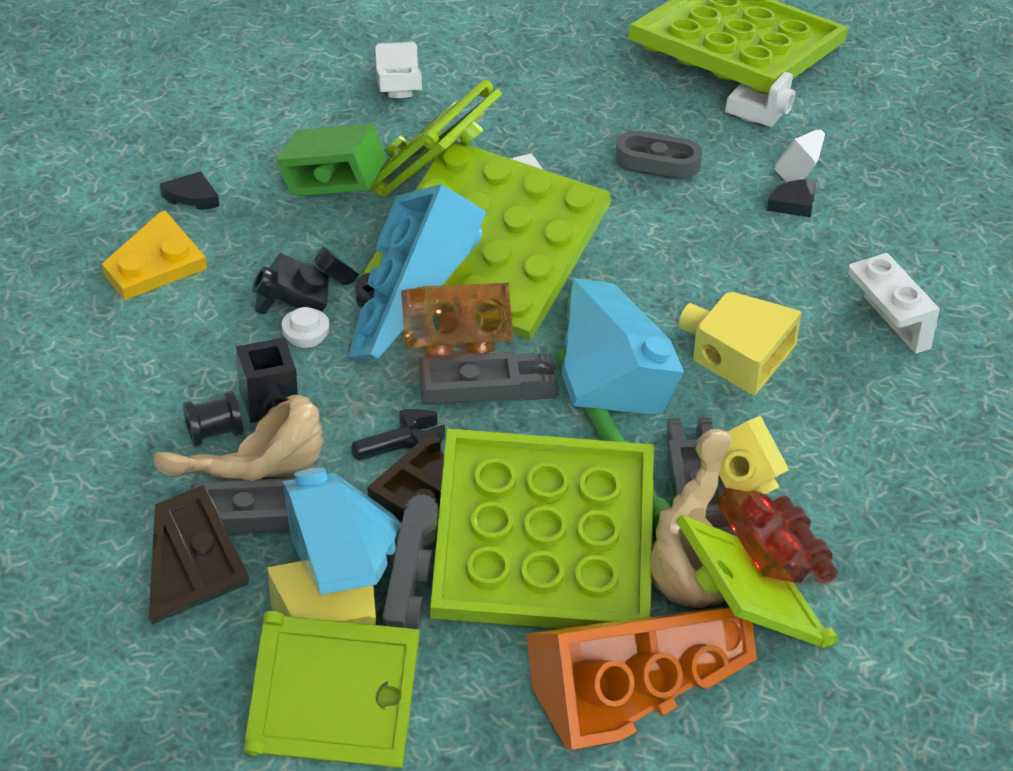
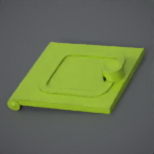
M486 79L481 80L461 99L454 101L409 142L405 140L402 134L384 149L391 159L385 163L370 189L384 180L423 145L429 149L433 148L439 142L437 133L478 94L482 97H487L493 91L492 83Z
M497 88L444 133L439 131L437 133L439 142L433 148L424 149L388 184L383 181L376 184L372 188L373 193L386 197L406 179H410L435 159L456 139L460 138L465 146L483 131V128L476 121L503 93Z
M681 515L676 520L703 564L695 573L696 580L709 593L716 595L720 592L736 617L822 648L837 644L839 639L832 628L824 629L777 558L780 556L781 551L775 542H767L760 546L685 515Z
M275 610L265 611L243 753L253 757L267 754L403 769L420 630L284 616L283 613ZM387 684L386 687L382 688V690H381V691L379 692V694H378V697L376 698L377 693H378V690H379L383 685Z

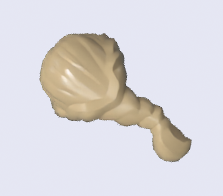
M301 395L288 396V401L272 407L256 423L254 433L247 436L239 445L236 453L222 456L212 454L183 456L170 452H156L153 456L154 467L161 473L176 478L189 472L210 475L218 480L230 479L231 481L294 477L296 472L310 469L317 461L321 452V446L323 445V437L321 435L323 431L319 421L318 408L307 397Z
M711 429L698 438L695 450L701 460V467L696 474V478L687 482L681 493L674 497L673 505L660 511L659 524L656 529L657 540L650 557L651 577L655 587L669 601L689 608L693 607L694 609L721 606L725 599L720 592L716 595L709 593L696 580L695 573L703 564L676 520L681 515H685L713 527L705 518L706 509L718 487L721 460L727 454L732 440L731 436L721 429Z

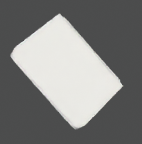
M821 129L794 139L777 161L774 169L785 182L805 179L816 165L825 136Z

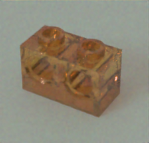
M509 283L423 286L401 290L405 349L424 348V357L454 354L453 346L466 345L467 354L495 352V343L513 341ZM477 311L479 312L480 317H481V326H480V328L478 327V325H477V323H476V312H477ZM434 313L438 315L440 321L438 331L433 323Z

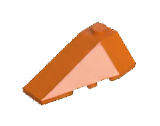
M729 606L526 634L533 691L562 743L568 750L622 741L637 732L633 722L654 710L661 716H664L678 707L674 700L675 697L694 686L709 689L757 660L753 622L736 617Z

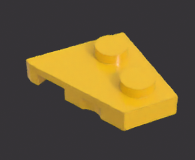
M162 211L102 263L103 275L123 300H127L207 269L206 256L166 211Z

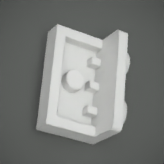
M884 253L850 264L848 274L865 292L864 298L916 354L931 349L940 308L888 253Z

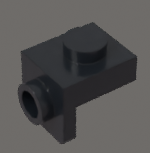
M279 253L270 267L263 266L255 278L252 291L257 293L255 312L266 314L276 299L296 308L309 307L323 312L328 301L329 275L313 265L304 264Z

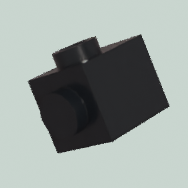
M285 337L236 346L239 391L250 423L258 422L272 407L288 401V396L298 395L296 367Z

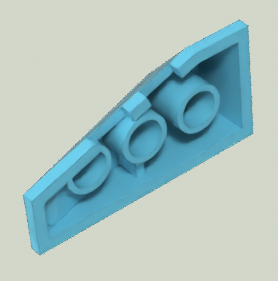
M443 184L396 196L379 236L376 248L384 253L381 265L378 269L375 268L370 272L367 285L374 288V298L366 302L360 310L348 358L356 361L378 359L468 256L470 251L476 247L482 236L481 224L487 211Z
M573 278L569 287L567 308L569 324L564 338L566 355L561 369V374L573 406L650 415L663 413L684 374L671 340L615 284Z
M325 468L304 469L294 474V480L282 481L291 543L319 594L376 585L387 567L386 555H393L396 551L395 541H398L401 523L397 518L336 473L327 474Z

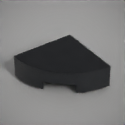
M201 171L160 183L161 196L171 204L176 205L178 202L196 205V208L200 210L219 207V195Z
M793 180L778 186L769 196L767 211L811 218L817 180Z
M325 246L319 250L315 258L316 265L342 285L353 283L360 275Z

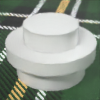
M302 307L291 311L282 320L283 336L291 344L301 348L314 347L320 344L330 330L328 317L323 312L309 307Z

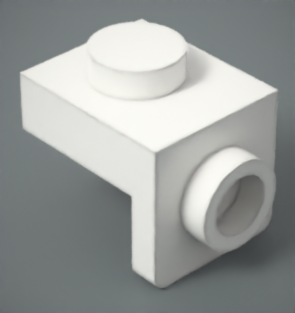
M413 41L377 43L375 45L376 76L380 92H387L389 98H407L413 96L412 90H422V73L418 68L416 43Z
M784 72L771 86L769 94L756 93L748 85L740 83L727 97L725 112L738 116L746 122H757L772 127L783 114L787 115L795 100V90L791 89L793 74Z

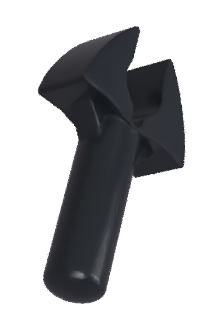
M420 409L400 410L401 426L398 429L354 441L351 444V452L353 457L360 461L404 447L413 448L430 432L436 434L442 442L445 438V425L422 431L420 429H426L438 424L437 412Z

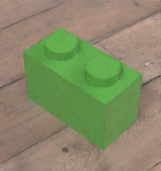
M373 123L296 130L276 159V162L290 194L305 196L368 191L387 162V158Z

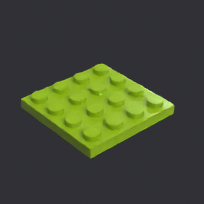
M669 0L631 23L628 39L642 44V47L648 51L662 52L673 56L681 64L699 66L712 71L714 76L720 79L735 80L748 85L756 93L769 94L771 86L784 72L793 74L794 79L846 41L849 27L776 0Z
M454 141L436 157L415 191L443 184L487 212L481 224L482 236L480 241L427 303L531 340L541 326L611 204L610 191ZM377 250L365 269L364 274L379 268L384 253Z
M447 428L430 619L561 629L650 617L654 444Z

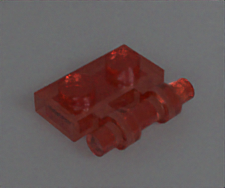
M727 488L716 502L763 577L801 584L812 570L820 583H828L836 578L838 571L831 561L833 557L831 550L824 540L816 539L810 530L811 521L803 508L794 506L788 496H781L773 502L768 496L758 491L746 492Z

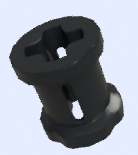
M233 391L225 392L224 397L216 401L194 405L191 401L183 403L185 423L194 447L202 445L203 439L232 432L235 436L243 435L242 417Z

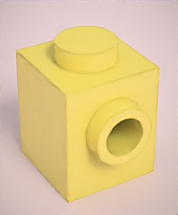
M761 415L727 431L732 440L727 454L721 460L719 476L731 499L747 492L753 501L778 488L779 485L775 477L789 469Z

